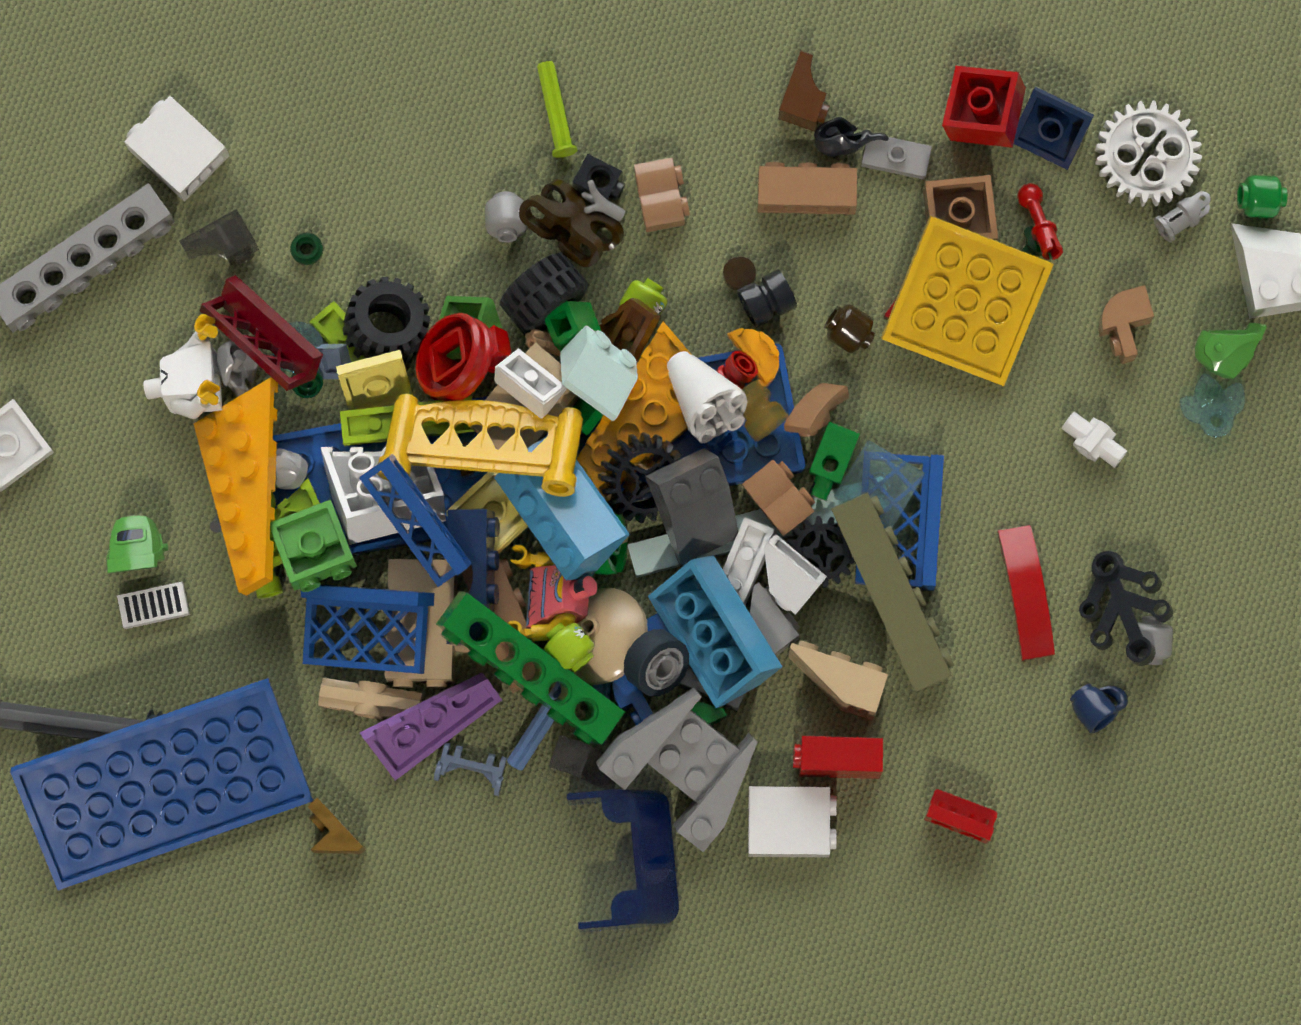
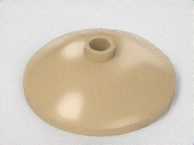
M599 588L595 595L589 597L588 614L586 618L577 624L594 642V649L592 651L594 657L574 674L591 685L606 684L625 675L624 660L627 651L637 638L648 632L644 610L631 595L616 588ZM594 625L593 630L588 633L589 628Z

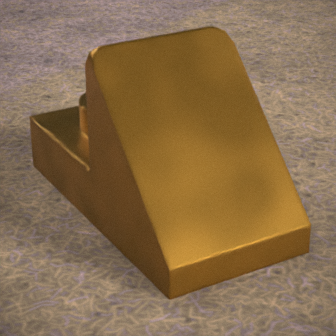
M318 798L307 806L313 812L309 819L321 832L326 828L330 831L311 848L313 853L361 854L366 850Z

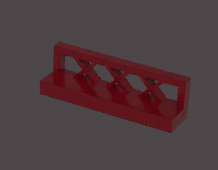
M236 275L226 279L221 296L201 304L200 312L215 318L214 325L286 391L315 379L323 354ZM223 307L232 317L221 315L216 310ZM236 328L248 330L254 337L241 334ZM258 348L270 350L275 357L263 354ZM280 368L292 370L296 375L289 378Z

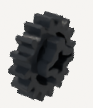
M816 516L814 525H811L807 519L802 522L804 530L802 531L795 527L792 532L797 537L796 540L788 539L786 543L827 576L821 584L822 588L828 587L829 579H832L836 585L841 583L839 574L841 573L848 577L851 572L846 567L847 564L855 565L856 562L853 557H850L851 551L840 527L833 526L834 517H830L826 523H823L821 516ZM826 531L834 534L841 543L835 544L827 537ZM813 532V542L808 547L800 548L804 537ZM819 542L822 544L823 549H829L830 554L824 557V562L821 561L819 555H814L813 550L819 547ZM843 556L839 567L830 573V563L832 560Z

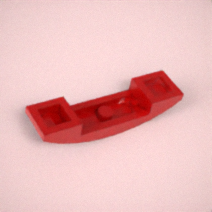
M1031 525L998 530L1003 564L1006 567L1017 625L1016 634L1021 660L1055 655L1047 596Z

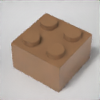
M991 175L925 181L923 199L926 224L931 215L998 241Z

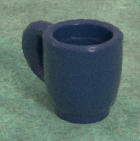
M1086 684L1071 696L1070 701L1078 719L1089 733L1093 734L1109 725L1116 718L1119 711L1126 708L1128 696L1124 690L1116 686H1105L1098 689L1091 684ZM1105 694L1113 697L1117 705L1115 706Z

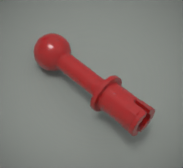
M1025 184L1019 189L1017 199L1022 207L1029 210L1035 226L1031 230L1032 238L1038 241L1045 260L1050 259L1048 252L1052 260L1058 259L1063 254V248L1056 235V224L1052 221H1047L1041 207L1043 192L1036 184Z

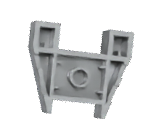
M692 688L657 713H653L643 719L635 727L618 735L596 761V764L604 774L626 790L648 763L692 798L693 801L673 825L679 834L704 852L726 825L757 741L753 735L748 733L741 743L736 746L691 709L701 698L699 692Z

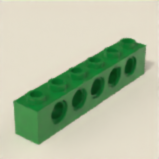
M459 591L436 623L437 626L443 629L440 635L455 646H458L459 643L463 644L470 650L467 655L481 666H484L487 662L496 669L495 677L508 686L515 683L523 689L520 693L523 698L535 706L539 702L549 709L546 714L562 726L567 722L575 728L572 734L587 745L591 741L602 745L625 713V711L572 671L564 669L555 658L467 592ZM479 622L483 632L481 637L474 641L469 635V628L473 623ZM501 642H505L509 647L508 656L503 660H499L496 656V648ZM532 662L535 666V674L531 679L526 680L522 675V669L526 663ZM558 682L561 685V694L557 699L552 700L549 696V687L552 683ZM584 701L587 705V714L584 718L578 719L575 715V708L578 703Z

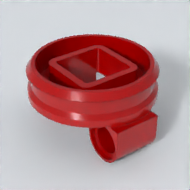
M454 313L440 319L427 332L417 353L416 376L421 389L432 399L442 402L467 398L480 385L487 371L495 373V366L512 354L508 332L495 325L488 328L482 321L472 318L465 313ZM460 346L462 357L460 362L446 357L448 353Z

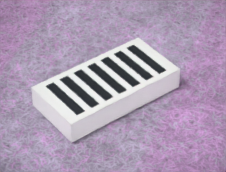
M182 581L117 595L124 629L190 615Z

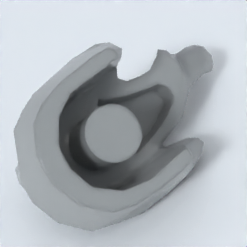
M230 340L223 343L218 348L216 354L218 371L222 376L224 385L226 387L228 385L238 397L249 390L246 387L245 380L251 383L254 382L258 364L233 341Z
M276 449L275 488H298L307 475V461L292 451Z

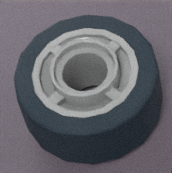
M653 629L645 632L634 641L627 651L624 660V674L630 683L646 695L659 697L673 690L684 678L689 666L688 649L684 643L664 629Z

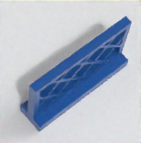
M864 452L861 494L868 492L870 480L875 487L868 492L871 496L879 490L891 503L884 509L885 514L894 507L905 520L894 531L895 536L908 525L918 534V542L908 551L899 541V544L896 546L903 553L901 557H907L916 567L915 580H909L911 587L916 588L919 586L921 591H934L936 587L944 455L931 454L929 457ZM870 461L885 462L892 472L878 483L869 473ZM891 462L902 464L896 468ZM908 464H922V477L913 485L899 472ZM896 475L908 489L893 500L882 486ZM920 484L921 495L915 490V488L918 487ZM909 493H912L920 502V510L909 518L899 507L898 503ZM918 516L919 528L913 522ZM916 549L917 560H915L914 557L911 555V553ZM856 565L855 584L866 585Z
M321 584L313 591H301V598H306L303 664L424 674L428 606H434L435 593ZM317 605H324L332 615L323 626L316 619ZM334 606L341 607V608L337 611ZM350 608H354L361 617L352 628L342 618ZM379 610H383L391 620L381 631L371 620ZM393 611H400L397 615L393 613ZM409 612H416V628L409 633L400 620ZM337 622L345 632V635L335 644L327 634V631ZM366 624L375 637L364 647L355 634ZM395 626L404 637V640L393 649L384 636ZM322 638L330 650L322 658H314V645ZM349 640L359 651L351 661H348L340 651ZM378 642L388 653L380 663H377L369 653ZM408 644L415 652L414 666L406 665L398 655ZM364 657L367 662H360V660Z

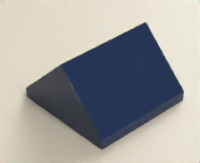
M1035 86L1018 122L1014 144L1068 170L1090 127L1094 114Z

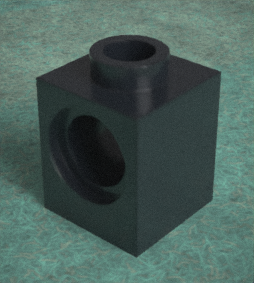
M587 154L573 180V188L581 194L583 192L591 194L587 182L594 180L598 176H604L610 181L609 184L604 188L596 187V189L608 201L611 202L612 199L617 201L625 187V183L622 182L623 172Z

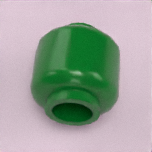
M1250 175L1245 179L1244 183H1240L1238 186L1237 205L1239 209H1243L1244 214L1248 217L1274 218L1278 215L1281 207H1285L1287 204V188L1282 187L1279 178L1276 176Z

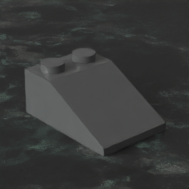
M703 448L645 476L679 565L682 566L691 559H696L735 540L738 528L730 487L718 456Z

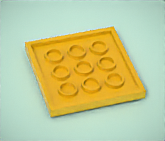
M930 215L881 339L1004 386L1054 264Z

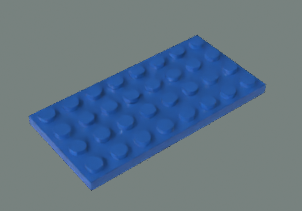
M269 678L11 767L10 770L57 890L313 801Z

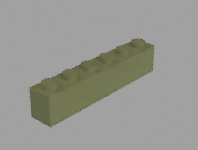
M865 492L831 508L914 691L917 692L952 676L949 668L955 665L947 648L940 650L935 638L941 634L933 617L927 620L921 607L927 604L919 586L912 589L907 577L913 573L905 556L898 559L893 546L899 543L891 526L884 528L879 516L885 514L877 495L870 498L869 493Z

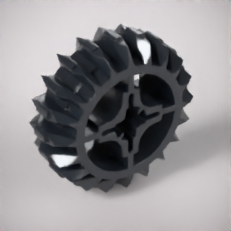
M643 432L639 440L634 434L628 435V444L622 440H617L619 448L617 452L612 449L607 450L608 455L612 457L609 462L606 460L600 461L601 466L607 470L598 474V479L606 482L599 487V491L602 494H607L604 498L609 506L613 505L612 510L615 514L620 515L623 513L624 519L631 521L635 517L636 521L644 523L647 516L651 521H657L658 508L653 496L644 501L634 502L636 498L640 499L644 494L651 492L647 483L638 480L639 476L634 473V470L647 476L661 469L662 465L665 467L678 461L682 455L678 450H672L673 444L670 441L666 440L663 442L662 437L657 434L650 438L649 434ZM652 453L649 458L646 456L641 462H630L638 455ZM624 470L626 472L627 477L624 485L622 486L624 488V490L622 491L620 481L622 472Z

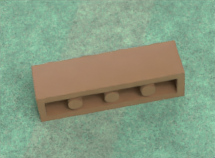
M499 559V569L495 571L494 584H497L499 588L498 604H494V613L507 623L517 621L524 629H527V620L525 621L521 608L526 607L519 588L515 590L511 588L508 578L513 577V573L507 559ZM471 564L466 570L461 572L469 591L473 582ZM501 642L496 648V656L499 660H503L508 656L509 647L505 642ZM532 662L526 663L522 669L523 677L529 680L535 674V666ZM515 683L509 686L512 693L522 690Z

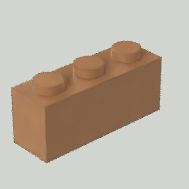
M769 162L765 166H759L758 213L855 215L857 207V168H850V165L844 163L832 164L830 168L817 167L815 163H800L798 167H785V164L781 162Z

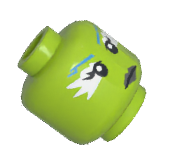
M647 278L644 283L639 280L632 281L620 299L619 306L630 298H636L661 315L668 301L661 294L664 287Z
M559 623L546 634L549 642L545 645L544 651L560 662L564 669H569L576 673L594 657L592 653L594 642L577 623H571L566 627Z

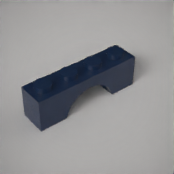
M488 509L448 510L447 529L471 561L473 582L468 594L494 612V604H498L499 588L497 584H494L495 571L499 569V553L494 551L495 537H498L500 532L499 519L495 517L494 511ZM475 622L469 628V635L474 641L481 637L483 632L482 626L479 622Z

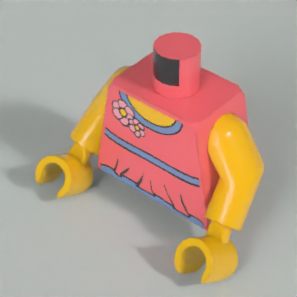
M522 545L512 547L515 552L524 553L523 558L520 560L510 559L514 565L520 569H526L531 564H535V568L530 569L527 629H524L517 621L508 622L509 625L525 637L532 638V642L547 641L549 639L546 634L559 623L566 627L571 623H578L586 618L589 597L595 595L598 589L594 578L586 576L581 579L566 581L546 552L538 551L536 555L531 554Z

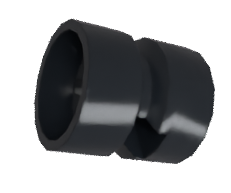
M778 269L763 276L761 286L756 283H750L737 290L740 302L751 323L756 328L769 322L773 318V312L783 315L797 308L794 294L787 280Z

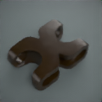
M560 179L547 183L543 187L541 195H532L523 201L519 208V218L525 226L541 238L558 240L559 250L582 267H591L601 259L603 251H610L622 242L624 236V229L616 219L600 211L585 213L584 208L587 206L585 205V199L582 198V194ZM553 190L561 194L562 203L554 199ZM531 207L537 208L545 216L543 218H536L531 212ZM600 228H607L612 234V239L606 238L598 230ZM582 243L590 248L591 256L583 253Z

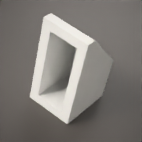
M775 534L764 546L769 592L775 597V602L786 611L791 610L796 615L827 576Z

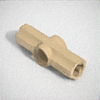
M323 678L318 706L353 712L354 715L383 719V717L390 718L421 703L423 694L415 691L388 688L385 684L370 681L355 683Z

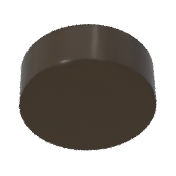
M734 257L725 264L723 278L729 288L737 291L750 283H754L756 269L748 258Z

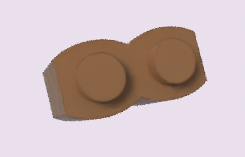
M673 158L634 164V173L646 232L684 226V217L690 216L687 197H680L678 185L684 184L681 166H674Z
M772 460L745 481L742 486L783 537L815 512L811 507L815 501L804 487L797 490L790 481L795 476L783 461L777 464Z

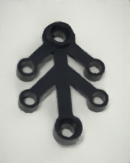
M1101 552L1093 559L1092 574L1096 579L1087 599L1079 607L1080 615L1088 622L1097 621L1102 614V609L1098 604L1107 586L1112 596L1097 629L1091 633L1090 641L1099 650L1110 648L1113 643V637L1110 633L1118 615H1120L1130 640L1126 646L1127 657L1135 665H1148L1153 661L1156 650L1154 645L1147 638L1143 637L1132 607L1152 614L1159 622L1170 620L1173 616V608L1166 600H1153L1126 591L1121 579L1140 584L1141 588L1149 594L1158 592L1162 586V581L1153 571L1142 572L1125 566L1124 560L1116 552ZM1110 564H1114L1113 569L1105 573V568ZM1150 578H1155V583L1150 587H1146V582ZM1095 606V611L1091 615H1086L1087 609ZM1166 606V612L1163 615H1157L1158 609ZM1106 635L1103 643H1097L1099 636ZM1142 649H1147V654L1143 658H1139V652Z

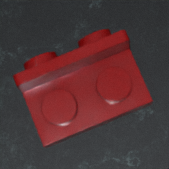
M936 789L924 820L987 844L993 834V826L998 813L995 810Z

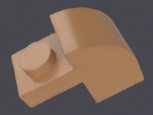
M1145 285L1122 291L1113 296L1105 306L1099 320V336L1113 335V337L1109 338L1110 347L1113 355L1119 356L1121 364L1134 361L1138 355L1131 328L1150 324L1154 317Z

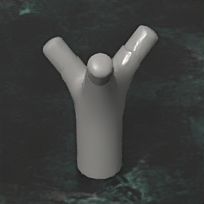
M589 180L587 184L591 194L583 192L582 198L592 203V205L584 208L585 213L600 211L620 221L625 214V210L603 197L596 189L594 181Z

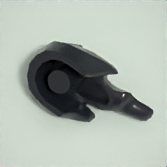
M836 117L821 124L814 133L816 149L829 157L852 154L871 141H888L889 137L884 133H873L868 129L854 134L858 127L842 117Z

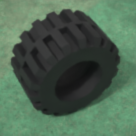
M560 252L541 259L523 272L507 288L499 305L525 336L526 333H530L533 329L546 330L545 318L566 301L579 302L589 284L570 260Z
M381 277L379 283L375 279L369 280L366 287L361 285L356 290L355 295H352L344 318L343 334L347 335L346 343L348 347H355L353 354L357 358L361 355L370 358L401 350L403 361L407 363L411 360L413 354L416 355L428 330L430 316H427L429 311L428 304H421L424 296L420 291L415 294L413 292V285L408 283L404 286L401 284L402 279L395 278L394 282H389L388 277ZM376 312L391 313L401 321L404 329L397 333L381 332L372 325L369 315Z

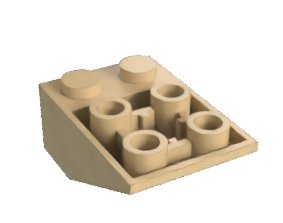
M799 641L798 645L791 643L788 657L841 711L873 721L888 674L882 673L883 668L870 662H863V666L850 662V656L832 651L831 655L818 652L819 647L809 642Z

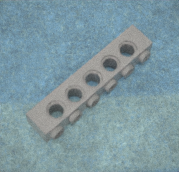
M146 184L0 284V316L13 333L17 330L23 331L35 323V318L44 311L48 313L57 309L63 303V298L72 292L74 294L80 293L89 286L91 279L99 274H108L117 266L116 262L126 255L128 257L136 255L144 248L143 244L153 237L155 239L160 238L170 231V225L175 223V221L150 184ZM133 219H145L144 225L140 229H129V224ZM106 237H117L115 246L112 248L102 247V242ZM80 255H90V261L87 265L83 267L75 266V261ZM62 273L63 279L59 284L54 286L48 284V279L52 274ZM28 291L36 292L33 302L29 304L21 303V297L24 293Z

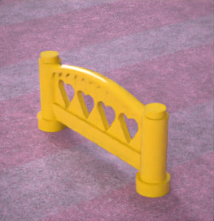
M401 394L394 404L385 453L379 458L378 464L391 454H394L409 477L412 466L543 477L541 487L545 492L554 496L566 497L574 494L577 482L574 469L583 423L582 413L576 408L567 407L562 409V413L558 416L547 414L541 419L527 407L511 403L488 400H457L419 405L418 399L415 396ZM426 421H434L436 424L440 422L450 424L449 428L433 444H430L422 428ZM461 423H465L469 427L476 424L482 426V431L466 447H463L455 431L456 426ZM493 426H498L502 430L507 427L514 428L515 433L497 450L488 434V430ZM525 429H532L534 432L545 430L548 432V436L532 452H529L521 437V432ZM382 471L377 473L379 477L389 481Z

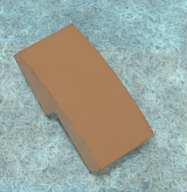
M821 383L813 388L800 400L784 424L785 431L799 433L802 437L816 435L819 429L828 425L829 421L831 422L829 412L835 410L837 405L849 399L848 387Z

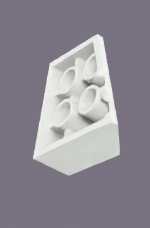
M1231 223L1249 319L1301 310V234Z

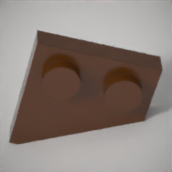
M630 298L619 306L615 313L601 320L602 324L599 326L601 331L610 339L611 344L620 350L625 349L629 351L637 363L661 315L639 299Z

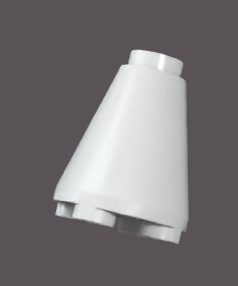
M686 351L679 352L671 357L667 363L670 381L688 430L700 443H707L714 437L728 430L735 431L743 425L745 421L743 414L748 401L742 389Z

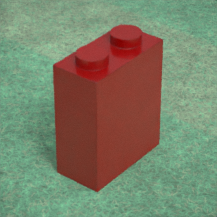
M802 736L800 744H794L793 768H799V777L879 779L883 773V738Z

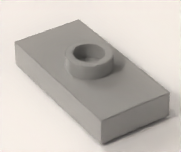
M889 137L888 141H871L865 146L861 167L925 180L932 146Z

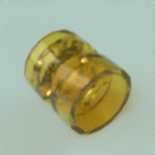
M761 379L753 381L742 389L748 401L743 417L746 419L744 427L752 439L757 442L776 430L786 421L789 415L780 403L769 401L772 393Z

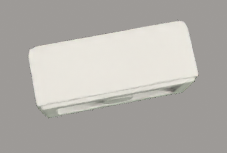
M519 348L495 366V382L541 419L548 414L567 390L562 385V382Z

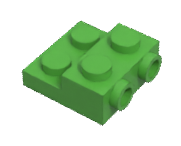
M331 499L270 523L272 536L294 591L301 589L302 592L313 591L320 586L319 581L331 576L333 580L346 578L352 573L351 568L357 567Z

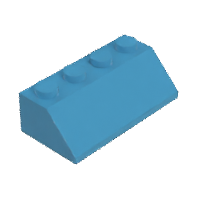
M545 438L527 448L528 451L532 452ZM577 459L574 474L577 477L575 492L566 497L554 496L545 492L541 487L543 477L498 473L494 477L566 581L581 579L586 576L592 577L630 535Z
M714 555L691 559L648 595L649 600L670 634L686 645L689 652V665L715 708H719L761 685L782 668L778 658Z

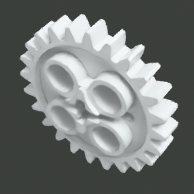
M1139 101L1136 111L1127 104L1124 108L1125 116L1115 111L1113 115L1115 123L1106 120L1104 128L1108 132H1100L1098 135V139L1103 143L1097 144L1095 151L1103 155L1097 157L1095 164L1105 165L1100 171L1099 176H1110L1106 187L1110 188L1117 185L1119 188L1116 196L1119 197L1124 192L1128 193V203H1131L1135 197H1140L1141 206H1144L1147 199L1151 198L1153 204L1158 206L1160 196H1163L1169 203L1173 198L1172 191L1181 196L1184 192L1182 184L1190 187L1193 179L1189 175H1197L1199 168L1194 164L1200 163L1202 155L1193 152L1199 150L1202 144L1201 142L1192 141L1198 131H1187L1186 128L1191 120L1186 119L1180 122L1178 118L1181 111L1177 110L1172 115L1169 114V104L1167 103L1163 106L1162 110H1157L1156 101H1152L1149 109H1145L1143 102ZM1139 126L1149 127L1152 131V136H1140L1136 128ZM1165 131L1166 135L1156 146L1153 155L1147 158L1137 175L1132 176L1130 172L1139 163L1143 153L1148 151L1159 133ZM1172 144L1178 149L1179 154L1170 156L1164 152L1163 146ZM1127 151L1131 153L1134 160L1125 163L1119 159L1117 153ZM1146 170H1155L1159 174L1160 180L1150 181L1145 177L1144 172Z

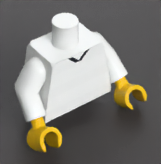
M206 314L199 315L194 324L195 332L189 341L173 354L165 356L160 360V377L144 380L143 383L144 392L148 400L162 397L171 413L191 419L198 418L203 412L222 410L221 375L217 366V353L209 341V338H215L218 335L217 327L213 326L215 318Z

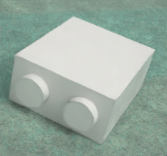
M169 96L165 101L160 100L151 108L150 116L142 124L137 123L129 130L126 136L127 139L124 142L134 156L185 202L229 157V153L219 140Z
M749 786L748 857H829L830 849H836V829H830V816H836L837 806L836 795H830V787Z

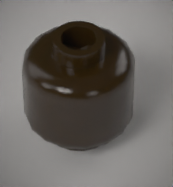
M850 304L842 308L837 306L830 314L824 326L827 329L828 340L849 353L856 352L860 347L864 350L867 349L875 337V333L871 331L873 319Z

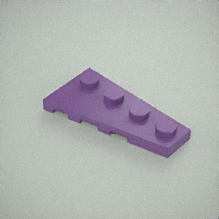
M480 673L360 732V735L396 781L502 699L485 675Z

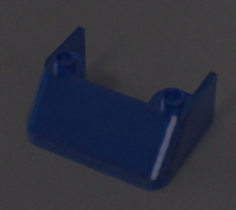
M611 789L568 793L567 801L569 806L602 803L603 813L611 822H631L637 890L622 891L614 897L611 903V920L578 922L579 932L659 926L673 922L679 912L668 798L657 790Z

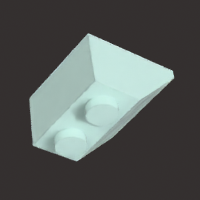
M585 325L560 352L562 385L611 421H614L638 379L636 359L629 351L625 349L620 350L611 344L610 339L599 330L595 332Z

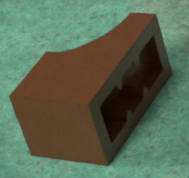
M801 51L781 103L778 119L815 132L818 122L825 123L830 105L825 104L827 93L820 91L812 78L811 66L813 55Z

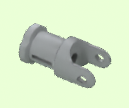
M1200 191L1192 197L1180 200L1176 203V208L1163 217H1155L1154 224L1161 236L1171 243L1175 240V235L1189 226L1194 227L1199 224L1200 219L1209 213L1210 195L1207 192ZM1201 196H1203V197H1205V200L1203 201V200H1200L1199 198H1200Z

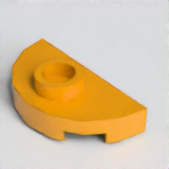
M739 328L727 333V337L736 349L748 354L755 361L758 367L757 377L764 387L767 388L775 379L779 369V351L774 341L764 332L753 329Z

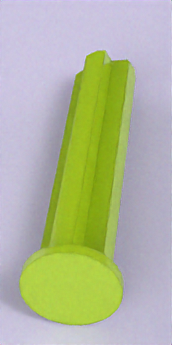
M542 62L538 64L537 69L555 146L552 156L555 158L568 157L575 154L578 149L577 146L572 145L554 62Z

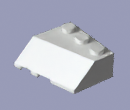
M321 447L331 496L349 545L398 533L359 479L360 476L378 464L379 458L385 453V448L382 452H363V447H351L350 452H333L332 447ZM412 466L410 478L442 522L446 521L444 494L434 468ZM377 474L370 478L378 490L391 492L392 485L389 481L382 479ZM383 496L386 502L389 504L390 497ZM395 498L393 511L397 517L411 519L412 512L404 501ZM402 523L409 530L410 524Z

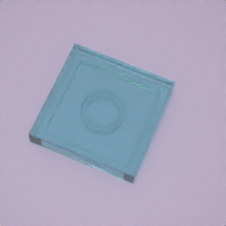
M868 440L835 493L834 498L844 503L865 492L869 493L870 498L877 495L885 514L879 516L885 528L891 526L893 529L924 478L925 473Z

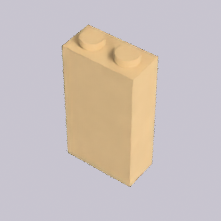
M388 559L387 589L435 593L434 606H428L424 674L385 671V679L388 683H393L394 688H413V683H426V688L445 689L446 683H455L456 651L454 645L446 644V639L440 635L443 629L437 626L436 623L457 595L458 575L456 574L437 587L418 559ZM433 560L432 565L440 576L452 569L446 560ZM393 611V613H394L395 615H397V614L400 612V611ZM409 612L400 620L409 633L416 628V612ZM388 617L386 619V625L391 621ZM395 626L386 634V639L393 649L404 640V637ZM408 644L398 655L406 665L414 666L415 652Z

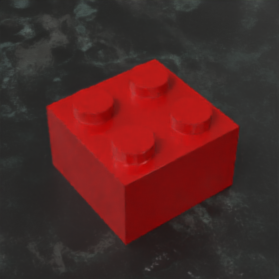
M955 66L942 127L949 140L1013 148L1026 90L1019 72Z

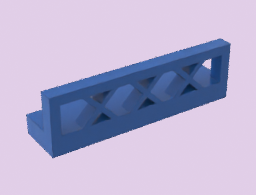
M391 454L359 477L437 587L470 566L471 561L394 454ZM379 471H382L392 485L391 492L378 490L370 478ZM383 496L390 497L389 504L386 502ZM395 498L404 501L412 512L411 519L397 517L393 511ZM402 523L410 524L409 532ZM414 525L423 527L432 540L431 547L418 545L413 539ZM423 551H428V552H430V554H429V560H428V558L425 556V554L423 553ZM434 553L442 554L452 568L442 576L438 574L432 565Z

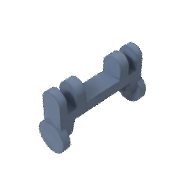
M445 743L441 759L436 766L435 781H439L441 775L444 776L449 771L463 768L482 773L492 784V788H495L494 795H500L507 757L502 756L499 767L493 766L495 754L489 753L486 764L462 759L463 746L457 745L454 756L448 755L450 743Z

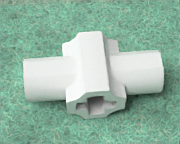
M1073 412L1061 428L1076 439L1073 446L1078 452L1094 462L1100 457L1115 468L1127 453L1126 449L1113 440L1116 433L1103 421L1097 420L1094 417L1088 422L1079 414Z

